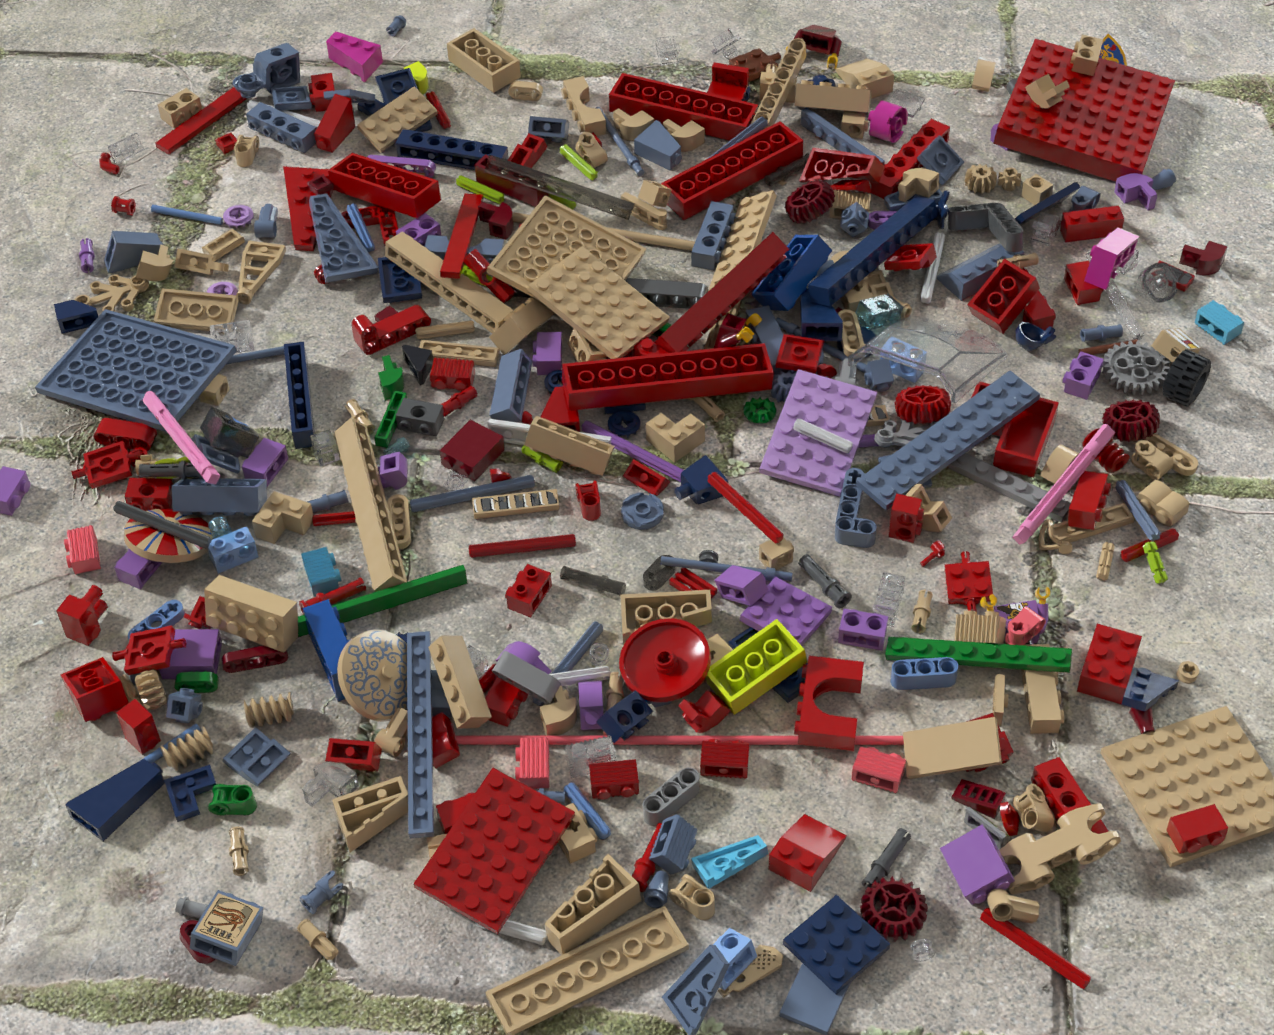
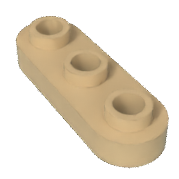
M842 310L838 315L843 321L841 341L843 351L850 358H858L864 353V342L858 317L852 310Z
M1153 434V437H1146V441L1151 442L1156 448L1171 457L1174 463L1173 470L1185 476L1193 475L1196 472L1198 460L1194 456L1158 434Z
M397 494L387 500V506L398 548L404 549L411 543L408 499L404 495Z

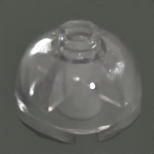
M1154 263L1143 269L1139 274L1137 290L1140 296L1150 303H1164L1172 299L1177 293L1176 282H1178V278L1169 265Z

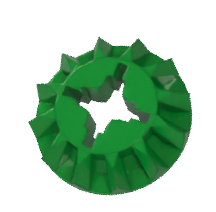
M761 396L758 399L751 398L750 402H746L743 408L744 416L749 421L758 424L767 423L774 419L777 411L774 402H770L769 398L762 399Z

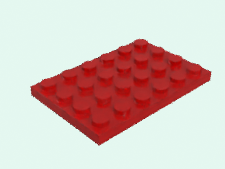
M492 768L413 883L414 888L498 935L575 817V811Z

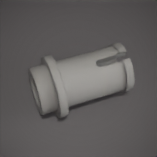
M189 897L178 899L175 911L180 916L189 915L200 919L208 905L189 900Z

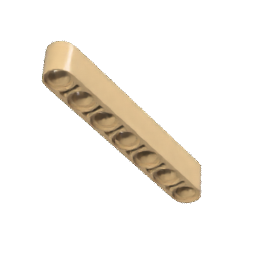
M796 38L789 43L751 124L762 116L768 121V126L764 129L775 124L806 59V44L804 40Z

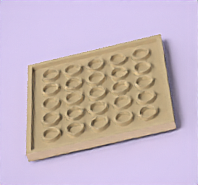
M544 196L487 267V273L539 300L527 290L528 285L581 246L625 281L645 255L646 248L563 204Z
M1227 706L1156 729L1155 732L1150 731L1101 748L1100 754L1170 868L1274 831V776ZM1215 804L1229 827L1225 840L1217 846L1209 845L1202 847L1194 853L1186 852L1179 854L1166 831L1170 817Z

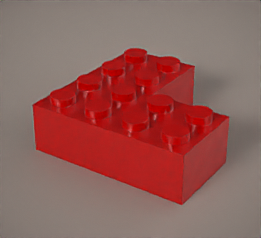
M978 381L971 398L990 384ZM1040 397L1038 401L992 433L1001 436L995 449L993 466L1034 478L1056 421L1059 402Z

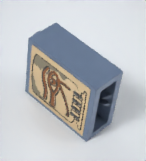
M218 890L191 932L190 949L236 966L262 923L263 907L254 902L238 898L231 893Z

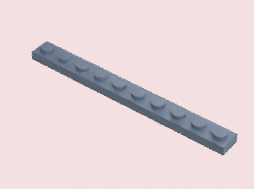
M430 631L407 633L408 834L410 839L434 837L431 653L428 648L431 645Z

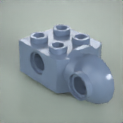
M284 43L257 53L253 62V72L237 76L233 80V86L242 97L253 98L263 88L271 94V88L290 87L300 83L299 52L289 43Z

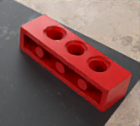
M1060 757L1034 766L1031 782L1043 791L1045 800L1054 813L1057 824L1058 819L1062 815L1076 808L1091 805ZM1101 819L1092 825L1091 831L1097 834L1109 831Z

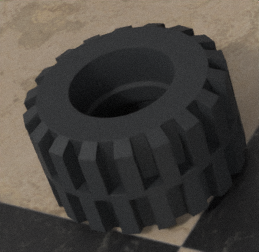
M1188 349L1182 351L1174 360L1163 384V396L1186 407L1193 403L1202 391L1211 368L1210 359Z

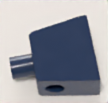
M705 455L681 472V486L675 488V494L679 500L689 496L695 504L699 505L723 497L708 482L709 474L717 472L726 482H728V479Z

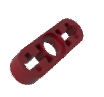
M267 646L232 651L222 656V667L225 672L236 673L279 665L288 660V651L281 652Z

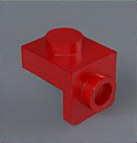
M199 596L191 615L185 613L183 617L190 620L188 625L194 628L201 629L203 626L211 629V626L206 625L205 598Z

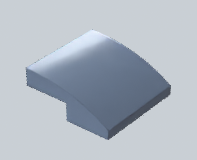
M197 434L191 438L211 464L237 474L240 472L238 456L232 454L231 447Z
M255 727L223 758V762L241 777L259 786L291 753L274 738L270 740Z

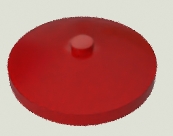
M675 618L655 620L638 628L624 643L619 657L620 672L627 687L632 692L636 690L643 699L653 702L674 701L690 694L703 682L711 664V652L704 634L695 625Z

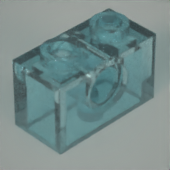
M885 294L860 300L855 313L861 324L868 330L897 324L904 307L892 296Z

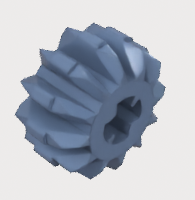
M790 370L788 373L781 371L779 375H774L771 395L772 398H776L778 403L781 401L785 403L796 373L791 374Z

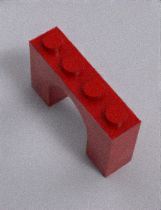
M809 655L808 665L803 664L802 678H806L805 683H800L799 696L803 697V702L798 701L797 715L801 717L800 721H795L794 735H798L799 745L854 751L858 718L826 714L815 705L814 701L818 696L829 691L861 694L864 662Z

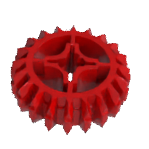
M915 385L912 388L908 387L907 390L903 389L897 394L895 401L897 416L908 423L924 424L933 421L938 422L939 419H943L951 411L949 392L943 388L940 389L938 386Z

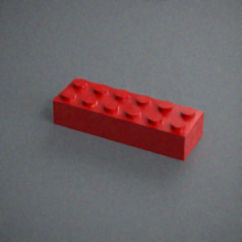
M355 153L349 154L328 170L329 179L334 186L332 190L418 219L441 201L438 180Z

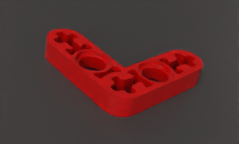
M379 205L358 209L362 218L366 215H371L370 218H363L366 226L380 225L384 246H386V241L390 239L389 235L396 236L398 225L394 210ZM342 212V216L351 229L355 228L348 212ZM385 225H393L389 228L384 227Z

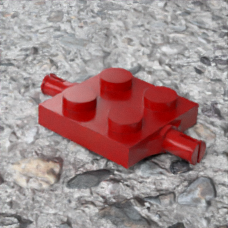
M120 441L84 453L83 468L71 471L74 480L87 476L90 487L94 489L132 476L131 460L140 458L143 454L141 449L128 453L124 441Z
M965 551L960 554L962 563L945 564L948 604L967 605L968 611L973 610L977 612L976 604H979L983 597L986 598V602H991L989 596L993 594L989 561L971 562L970 552L966 551L965 558Z
M171 625L131 633L126 649L113 652L112 658L114 661L125 659L124 671L127 675L138 674L147 670L168 668L173 650L186 648L187 643L185 638L174 640L175 629Z

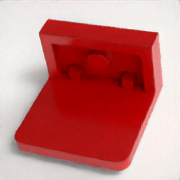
M714 62L712 65V82L707 93L742 101L748 88L749 68Z

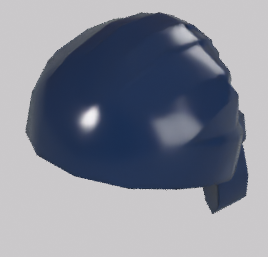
M1022 322L1015 330L1016 341L1025 350L1032 351L1052 342L1056 338V335H1054L1056 329L1049 326L1044 331L1034 324Z

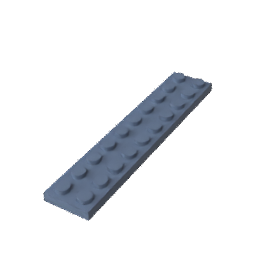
M1008 371L857 479L856 485L883 509L888 510L893 506L896 493L906 495L914 485L924 484L1038 401L1040 393L1012 371Z

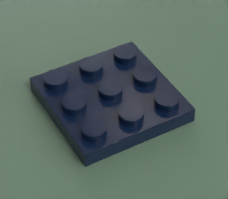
M837 894L783 939V945L836 995L890 949V943Z

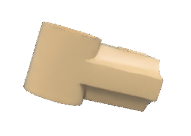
M397 708L386 729H381L374 741L382 748V751L394 757H397L402 752L405 745V737L408 733V711L403 708Z
M994 889L987 895L990 911L993 918L997 921L1013 919L1032 924L1038 919L1040 906L1037 901L1008 895L1004 889Z

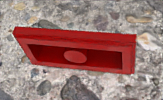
M840 180L831 185L833 191L871 193L869 180Z
M635 459L632 460L622 476L656 497L671 482Z

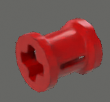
M114 196L111 203L113 213L124 212L130 216L134 214L136 209L134 199L126 200L120 199L119 196Z

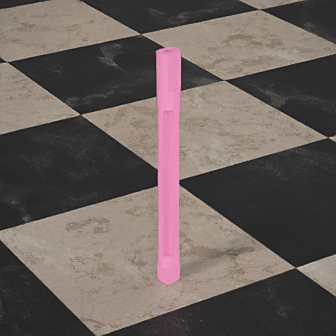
M153 391L146 392L142 401L172 437L204 480L210 484H217L220 474Z
M1103 424L1020 525L1012 537L1019 545L1025 543L1034 534L1113 437L1115 432L1109 425Z

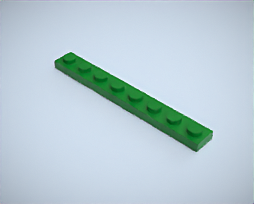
M888 636L885 657L886 660L892 661L949 657L956 660L958 665L1070 673L1072 649Z

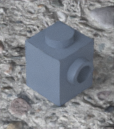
M885 358L867 363L864 378L866 384L870 386V390H877L878 392L889 390L894 382L889 359Z

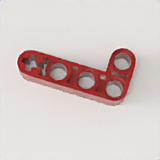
M414 305L374 324L366 315L361 314L353 319L351 326L356 344L364 354L371 355L415 335L416 328L430 326L431 318L420 305Z

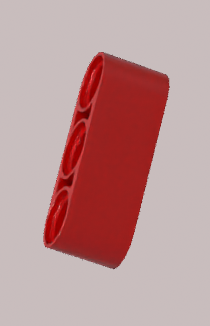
M103 418L93 438L97 443L105 446L124 441L127 449L132 450L136 447H143L149 451L157 435V430L143 423Z

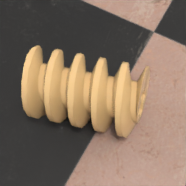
M288 692L287 699H284L282 694H279L278 701H275L273 696L270 695L267 703L263 697H260L259 704L255 702L254 698H251L249 706L244 700L245 717L249 727L254 728L255 721L262 727L265 719L269 725H272L274 718L280 724L282 723L283 716L287 722H290L292 715H294L291 692Z
M204 726L202 727V733L197 729L194 730V738L188 733L185 734V742L181 738H177V746L172 742L168 743V750L160 746L167 765L176 772L179 771L178 763L187 767V759L196 763L195 755L198 754L204 759L205 750L211 755L213 754V744Z

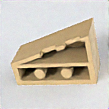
M531 296L525 302L526 305L522 303L514 310L516 313L511 311L503 319L506 322L489 338L505 355L522 342L524 338L548 321L555 312Z
M401 776L332 799L335 814L350 853L408 813V793Z

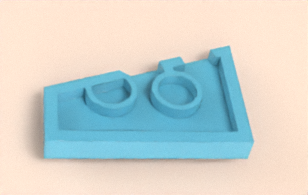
M757 835L693 857L691 861L695 871L707 888L710 889L769 853L767 845Z

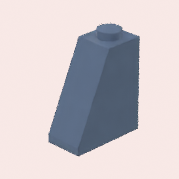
M657 120L634 139L636 155L671 171L682 160L681 146Z
M112 231L104 259L108 273H115L138 266L143 251L157 255L160 245H163L158 234Z

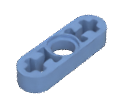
M178 600L166 602L128 632V639H130L131 633L175 625L185 614L182 603ZM155 621L162 622L159 627H151V624Z

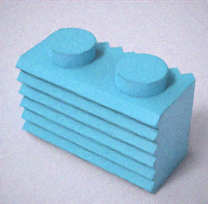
M1212 300L1209 304L1207 303L1204 307L1198 309L1195 324L1225 345L1242 333L1244 321L1238 315L1228 311L1224 305Z
M327 547L301 553L314 597L319 592L326 594L339 588L338 582L342 581L339 569L333 568L336 565L334 554L328 553Z

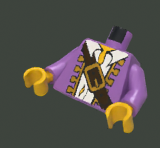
M1039 587L1036 589L1035 596L1039 599V603L1036 600L995 606L997 598L992 594L989 596L990 605L986 602L985 597L981 599L980 604L987 611L999 612V616L1006 618L1005 636L1009 632L1008 623L1024 607L1030 608L1045 618L1046 623L1043 629L1026 643L1033 644L1039 641V636L1044 633L1048 623V603H1046V598L1050 595V589L1046 587V596L1040 595Z

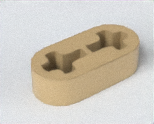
M513 81L510 84L508 93L514 99L538 101L542 96L543 87L535 82Z

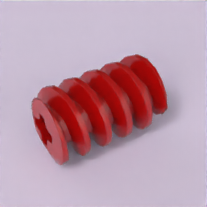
M1100 428L1091 431L1085 437L1083 441V448L1088 444V442L1092 439V437L1097 433V431ZM1111 438L1094 460L1099 462L1106 472L1114 473L1127 464L1130 456L1124 454V450L1119 448L1117 443H1113Z

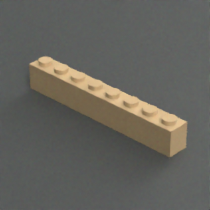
M403 231L386 241L385 256L491 333H494L506 322L503 319L511 311L515 313L511 307L505 305L462 273L460 279L440 277L443 260Z

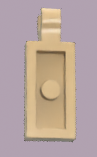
M178 248L175 268L213 275L214 270L228 272L229 264L215 262L216 256Z

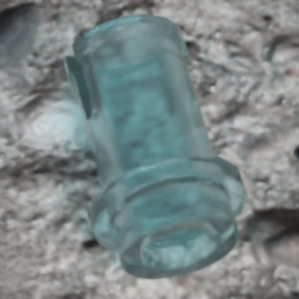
M404 437L397 438L395 443L382 452L384 455L408 452L410 444Z

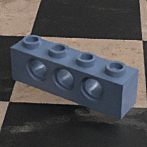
M262 102L246 113L250 129L290 146L295 150L306 153L316 144L315 126Z
M711 201L691 251V266L714 270L716 263H719L722 255L721 250H724L726 237H729L731 224H734V219L736 218V213H733V205Z

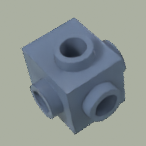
M855 202L842 211L840 227L852 237L863 233L868 227L869 212L858 202Z
M181 688L180 691L170 694L167 701L166 717L176 719L180 723H189L190 720L199 717L203 708V703L201 702L202 695L196 694L194 690L188 688Z

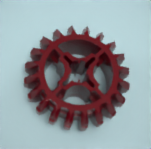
M823 180L809 181L808 184H803L796 191L791 192V196L787 197L784 208L793 222L797 224L810 223L812 220H817L818 217L823 216L833 206L835 202L834 191Z
M1125 399L1124 402L1117 401L1116 404H1111L1110 408L1105 409L1102 423L1109 425L1115 432L1112 437L1113 440L1119 439L1120 442L1128 441V443L1130 441L1138 442L1141 439L1146 440V437H1153V434L1157 433L1160 424V413L1155 405L1150 404L1148 401H1135L1134 399L1127 401Z
M893 876L890 878V881H886L882 877L880 884L874 881L872 887H867L865 895L861 898L860 912L862 918L879 934H883L886 940L888 937H893L894 942L898 940V937L906 941L908 934L914 937L917 930L921 931L923 923L927 920L928 906L925 895H921L920 887L913 889L914 884L912 881L905 884L903 877L900 881H895ZM880 901L881 911L877 913L874 905ZM908 906H911L914 912L910 917L906 911Z

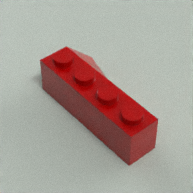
M812 148L799 181L802 183L815 180L851 179L869 180L872 183H879L885 166L874 155Z

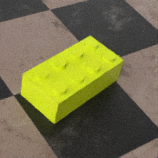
M776 619L712 664L705 678L710 688L735 715L808 662L805 649Z

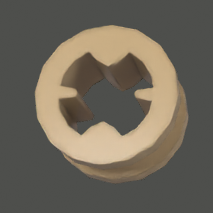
M1184 661L1179 665L1176 676L1183 683H1193L1199 675V668L1193 662ZM1184 670H1186L1187 672H1192V675H1190L1189 673H1184Z

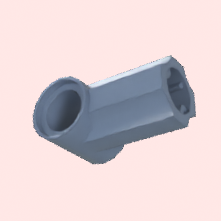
M265 204L264 207H261L259 220H256L254 224L256 238L276 237L277 207H274L272 204Z

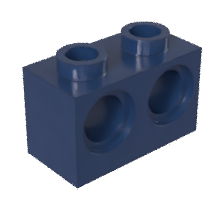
M635 690L607 710L596 722L613 743L621 738L625 741L635 733L633 730L635 727L640 730L649 722L647 717L653 710Z

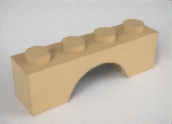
M584 76L564 80L561 94L563 99H566L568 110L572 111L573 120L577 121L579 132H594L596 136L606 134V119L601 110L584 105L590 101L589 86Z

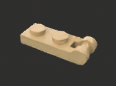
M627 192L621 195L622 211L658 230H665L667 228V211L665 209H657Z

